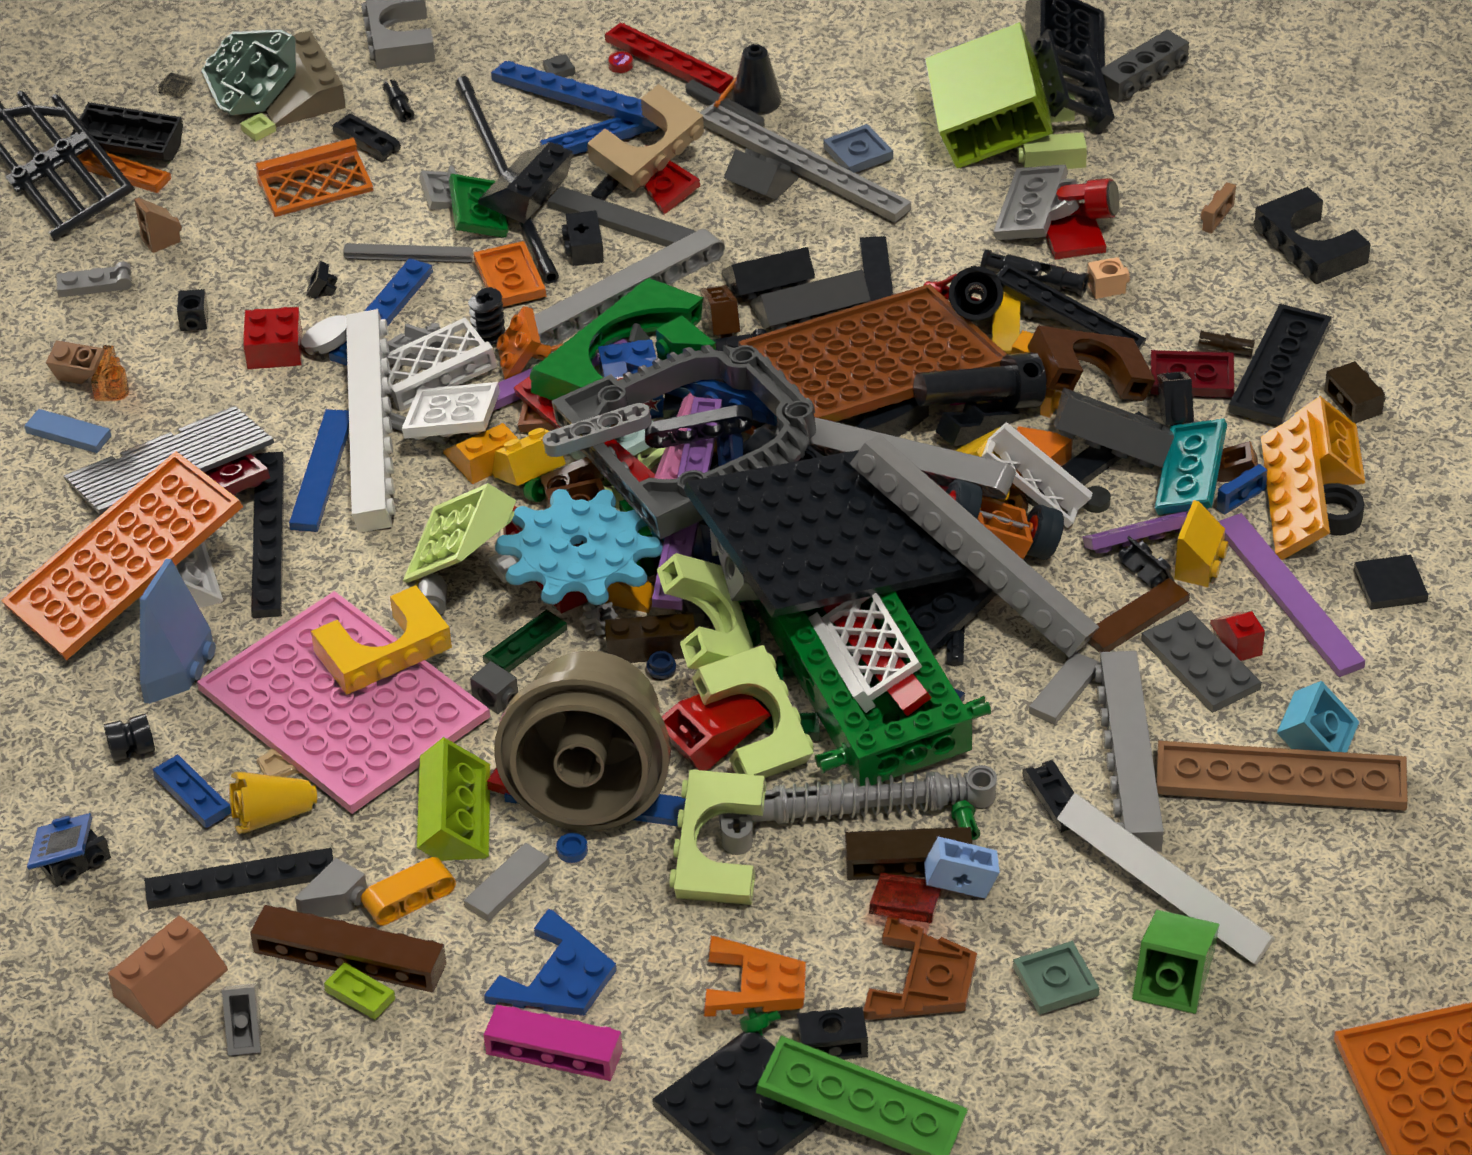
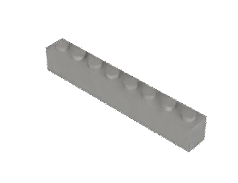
M1137 651L1101 652L1100 664H1095L1094 674L1095 682H1101V686L1097 688L1098 704H1104V708L1100 710L1101 726H1107V730L1103 733L1104 748L1110 749V753H1107V771H1113L1114 775L1110 776V793L1116 794L1117 799H1113L1114 818L1120 819V822L1116 823L1156 852H1162L1164 831Z

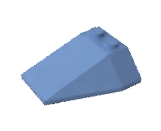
M167 558L140 598V685L144 703L148 704L189 690L194 681L200 679L205 663L208 659L213 658L216 650L207 621L173 561Z

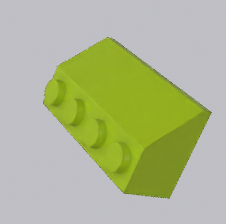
M445 737L420 755L417 849L432 857H437L441 861L486 859L489 857L490 790L487 787V780L490 777V764Z

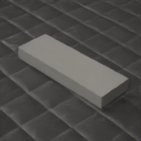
M1076 652L1066 661L1029 706V714L1056 725L1095 677V664H1100V662Z
M525 843L464 899L465 908L489 922L550 865L549 856Z

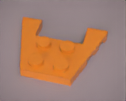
M711 936L709 962L741 965L740 992L706 989L704 1016H716L718 1010L730 1009L732 1015L744 1014V1008L762 1007L763 1012L803 1009L806 962L717 936Z

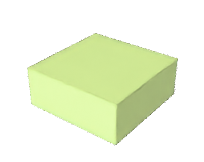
M262 113L240 123L241 131L255 142L276 132L275 123Z

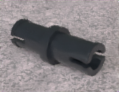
M390 80L393 87H390L386 81L383 84V90L389 98L388 103L390 107L396 111L401 122H407L405 115L411 121L415 114L408 103L409 98L406 93L401 91L396 80Z

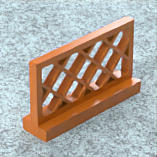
M354 138L255 163L257 181L259 186L263 188L275 217L374 191L372 182L358 154ZM356 163L353 170L342 167L346 164ZM323 170H332L328 177L318 174V172ZM337 173L348 176L345 182L334 179ZM300 176L307 177L304 183L295 181L293 179ZM313 179L323 182L320 189L310 186ZM353 179L363 181L365 185L355 187L350 185ZM278 182L283 183L279 190L268 186ZM329 185L340 188L335 193L326 192ZM288 186L299 189L296 195L286 193L285 190ZM305 191L315 195L314 198L309 200L303 199L301 196ZM280 198L291 201L289 205L278 207L276 204Z

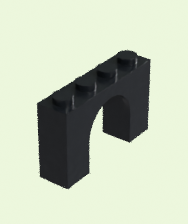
M1307 186L1257 206L1254 227L1258 233L1270 241L1274 248L1280 250L1289 262L1294 263L1305 277H1309L1317 285L1368 264L1371 243L1356 229L1327 240H1312L1297 234L1296 230L1320 221L1322 216L1323 200Z

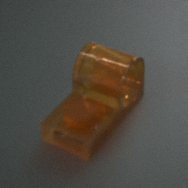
M103 345L102 348L105 350V353L91 379L95 401H120L129 395L126 370L120 365V358L116 357L114 346Z

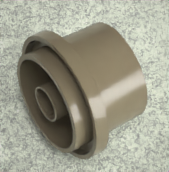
M578 651L563 655L548 663L537 674L533 682L521 689L512 698L500 719L495 737L494 754L496 767L504 786L525 810L547 823L565 829L599 831L621 826L632 821L655 802L667 778L671 745L666 725L660 715L656 692L647 677L637 667L618 656L599 651Z

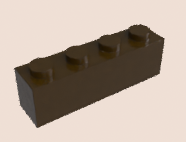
M971 827L845 832L847 881L926 877L924 862L937 837L972 844Z

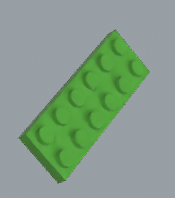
M782 1035L756 1090V1093L912 1155H950L968 1111V1108Z

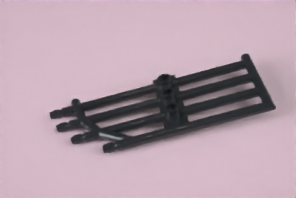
M18 91L16 94L23 106L6 109L0 101V121H4L33 158V160L25 165L19 166L0 142V158L11 171L5 177L17 193L25 190L53 225L54 229L48 233L54 241L135 191L133 185L59 95L54 94L51 97L56 107L35 105L23 91ZM31 115L55 146L46 152H40L14 118ZM45 116L65 118L77 133L67 139H62ZM89 148L120 186V188L109 195L104 192L77 158L78 155ZM64 164H70L99 201L85 209L55 169ZM43 177H48L77 215L63 223L33 183Z

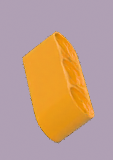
M430 857L371 885L363 892L361 902L375 922L380 926H385L449 895L456 886V880L439 858Z

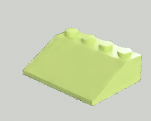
M487 483L434 506L403 581L409 583L463 561L511 522L514 516L513 508L516 500Z

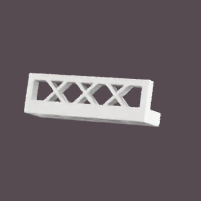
M1007 422L988 438L981 457L1006 463L1015 470H1018L1023 477L1016 471L1012 483L1039 505L1061 511L1064 517V525L1069 528L1074 523L1077 511L1091 499L1093 493ZM993 451L996 452V453L1000 456L1001 459H999V458H998L995 454H993L992 452H993ZM1060 506H1062L1066 511H1068V513H1065L1060 508Z

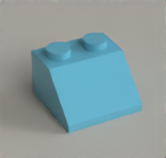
M1319 681L1294 692L1277 734L1291 749L1347 752L1359 725V720L1323 681Z

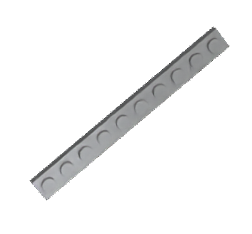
M713 103L700 113L703 115L705 127L765 157H770L792 167V171L893 222L898 221L911 210V201L720 105L715 107Z

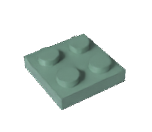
M1073 941L1013 959V969L1039 1015L1099 996V986Z

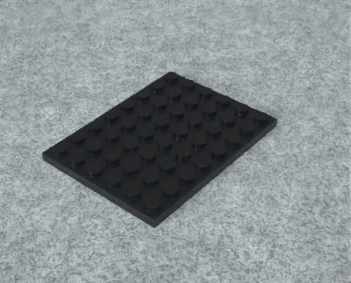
M859 450L687 481L683 489L771 617L870 597L875 593L880 595L964 577L968 568L850 465Z

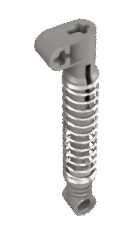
M978 765L971 768L968 773H964V777H962L961 773H957L955 778L953 774H949L948 778H946V775H941L937 771L926 772V778L923 781H918L917 774L914 773V782H906L905 775L902 774V783H894L893 776L890 775V784H882L881 777L878 776V785L870 786L869 778L866 777V786L858 787L856 778L853 779V783H845V780L842 779L841 784H833V781L830 780L829 785H821L818 781L817 786H809L806 782L805 787L798 788L795 783L793 788H786L784 784L774 786L772 790H766L763 816L735 813L719 815L722 846L727 853L732 855H741L748 852L753 845L752 822L774 820L778 824H787L788 822L793 823L795 818H800L802 822H805L807 817H813L817 821L819 816H825L829 820L831 815H837L841 819L843 814H849L853 818L855 813L859 812L865 817L869 807L872 808L874 815L878 816L881 806L884 807L886 814L890 815L892 805H895L897 811L902 814L905 804L914 813L917 803H920L921 809L924 812L927 811L928 805L931 811L942 809L944 805H948V801L951 802V805H954L956 800L958 802L966 800L976 808H986L992 805L996 799L997 775L992 768ZM739 823L740 833H735L733 824Z

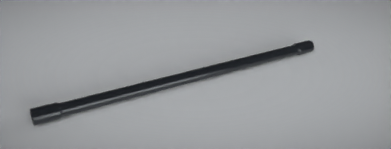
M461 76L456 80L455 85L469 110L497 175L500 177L508 169V166L475 96V90L469 78ZM530 217L525 223L519 222L538 263V269L544 282L547 284L556 282L559 279V274L553 261L548 256L532 218Z

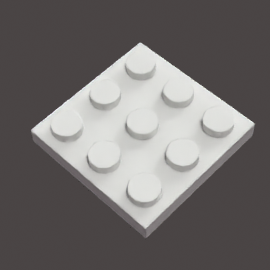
M498 382L418 389L402 427L404 439L414 438L420 440L428 436L438 435L450 437L460 433L475 435L486 431L500 393Z

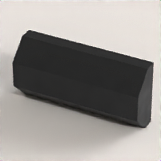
M88 102L79 118L94 139L106 151L161 160H173L181 146L183 121L178 116ZM73 129V131H72V133H71L70 136H72L73 134H75V133H77V132Z

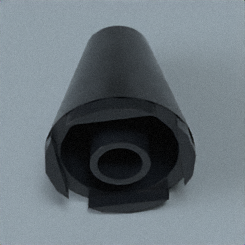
M751 44L742 52L731 99L756 114L759 112L769 114L778 109L781 104V92L767 49L759 44Z
M971 266L963 269L954 276L949 287V301L954 311L961 317L972 321H980L992 316L999 309L1003 300L1001 281L993 271L981 266ZM973 295H979L981 297V300L973 301L971 300V297Z

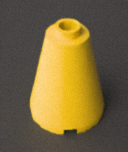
M240 771L231 774V777L236 779V783H230L229 801L232 818H238L240 826H235L239 834L248 833L311 811L313 804L317 803L316 787L314 785L311 786L309 780Z

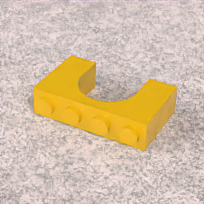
M416 585L390 596L392 616L404 631V634L391 644L379 647L361 645L350 637L338 620L311 631L315 654L346 695L452 648L450 627Z

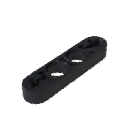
M734 405L651 422L649 427L645 428V443L651 448H665L745 432L753 426V413L745 405ZM711 422L718 423V425H714V426H710V425H706V424H707V423H711ZM680 428H690L691 430H689V431H680V430H678V429H680Z

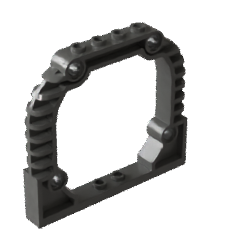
M710 345L701 346L700 351H694L691 347L684 348L682 354L677 355L675 352L667 354L666 360L662 361L659 358L653 360L652 366L648 368L645 365L638 367L637 373H624L623 379L619 381L611 374L552 400L556 423L560 427H564L632 404L645 403L689 383L699 380L723 379L727 385L734 389H750L776 415L779 433L775 439L761 448L705 473L690 470L682 473L677 479L648 478L639 482L631 474L626 462H621L617 458L612 447H607L604 443H600L581 450L660 539L704 520L683 491L687 481L801 461L805 456V451L809 447V439L816 433L814 405L809 398H805L800 393L795 384H791L786 379L781 370H777L772 365L767 356L764 357L753 346L742 345L736 348L723 346V351H716ZM582 433L578 436H585L590 433Z

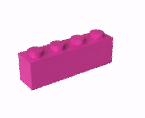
M497 1004L484 1032L487 1055L607 1081L612 1080L623 1052L621 1031L610 1027L582 1023L578 1020H567L545 1013L539 1014L520 1010L517 1007H506Z

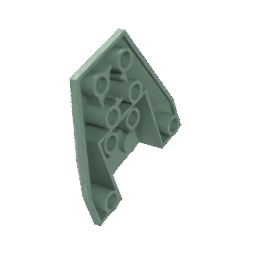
M281 29L232 32L226 36L221 42L219 49L208 57L205 66L201 69L218 107L230 115L265 111L296 73L295 37Z

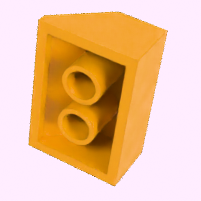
M1321 396L1294 413L1297 416L1303 411L1308 410L1314 416L1323 485L1329 483L1345 485L1364 484L1365 476L1357 425Z

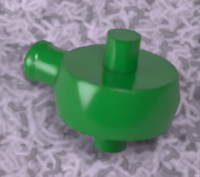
M540 476L524 484V496L529 501L541 502L546 497L545 488Z
M755 1007L748 1008V1015L740 1019V1027L743 1032L751 1033L758 1031L763 1036L762 1029L768 1027L771 1022L781 1020L779 1011L769 1013L763 1011L756 1012Z

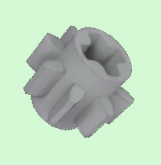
M612 602L601 605L588 603L582 606L585 611L579 617V620H582L586 632L595 630L596 636L605 634V620L618 617V614L612 608Z

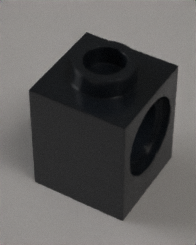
M205 289L178 291L177 315L180 331L207 330L208 303Z

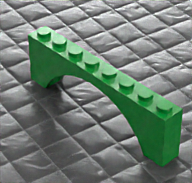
M647 278L585 328L578 331L571 339L564 342L562 346L549 354L543 361L535 365L530 373L531 393L555 400L602 379L603 377L591 363L592 359L598 354V347L607 346L615 341L629 337L634 323L639 324L645 333L654 332L657 328L682 315L695 326L702 320L703 297Z

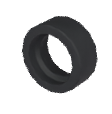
M1340 483L1323 485L1326 504H1342L1352 510V512L1343 515L1327 512L1330 529L1329 535H1347L1356 531L1361 526L1365 506L1363 496L1349 485Z

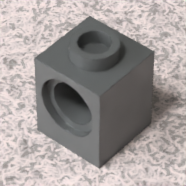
M491 661L470 678L472 696L497 714L501 713L518 693L517 677Z

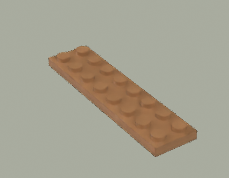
M1158 740L1156 784L1158 794L1407 810V756Z

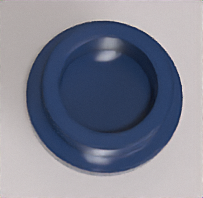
M655 652L647 661V672L654 678H668L676 671V661L668 652Z

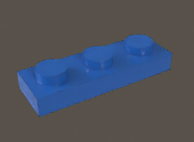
M178 754L153 769L154 778L205 828L231 814L230 804Z

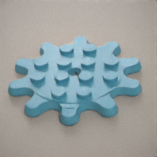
M557 489L550 498V508L537 511L526 506L517 507L514 510L512 521L515 525L522 528V531L513 535H502L495 544V551L498 554L511 555L519 559L516 564L508 568L506 581L512 585H521L528 581L540 582L544 586L541 592V600L546 604L559 603L564 595L571 591L584 593L591 604H604L609 599L607 588L615 582H623L632 587L644 585L647 582V574L636 562L645 557H657L662 554L663 545L658 538L642 536L638 533L647 524L635 510L621 512L614 508L616 498L610 490L599 491L590 501L583 499L575 501L566 490ZM581 541H583V543H584V544L580 545L579 547L573 546V545H575V544H580Z

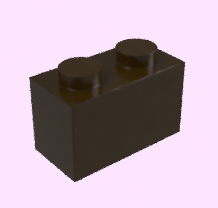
M1355 361L1326 371L1325 393L1352 422L1356 424L1383 413L1386 399L1383 389L1378 387L1369 377V374Z

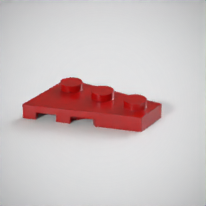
M670 160L663 170L657 171L643 186L664 215L701 185L699 178Z

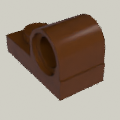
M587 457L540 476L545 490L595 478H601V481H604L603 474Z

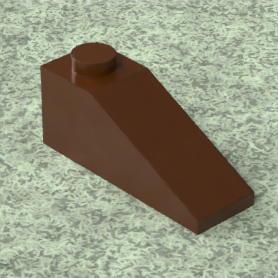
M727 285L700 288L712 334L718 335V338H725L740 332L737 299Z

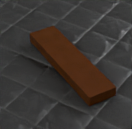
M1168 578L1097 623L1099 629L1088 641V644L1100 653L1110 652L1187 603L1190 593Z

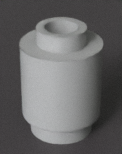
M429 574L420 581L418 588L441 615L446 609L447 584L441 576Z

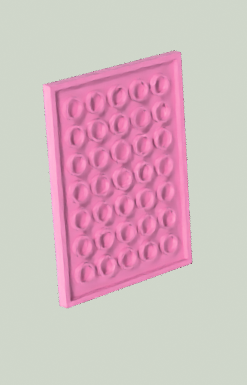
M333 591L198 680L197 685L200 692L268 747L273 748L284 760L294 765L305 777L353 814L420 767V755L440 739L445 737L454 743L490 718V711L488 707L426 660L346 695L315 654L311 631L338 620L350 637L361 645L379 647L391 644L398 639L337 592Z

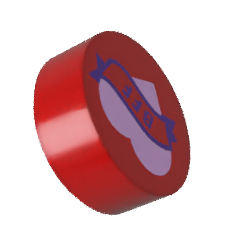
M623 51L612 53L608 57L609 69L615 73L630 71L633 68L632 55Z

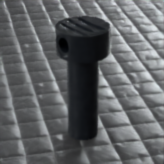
M1033 352L1007 354L1002 358L1000 365L994 367L917 373L913 383L914 397L919 406L1002 400L1004 405L1011 410L1037 408L1042 405L1047 389L1045 367L1038 354Z

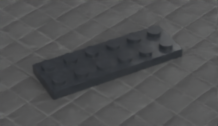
M1279 304L1229 403L1228 413L1278 426L1283 424L1331 326L1332 316Z

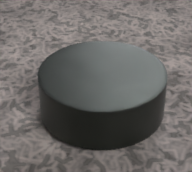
M1100 486L1087 488L1093 494L1091 499L1083 505L1084 509L1093 513L1106 511L1110 507V492Z

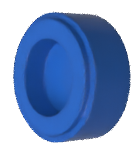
M578 833L565 834L556 843L557 855L564 862L576 863L583 860L588 854L587 840Z

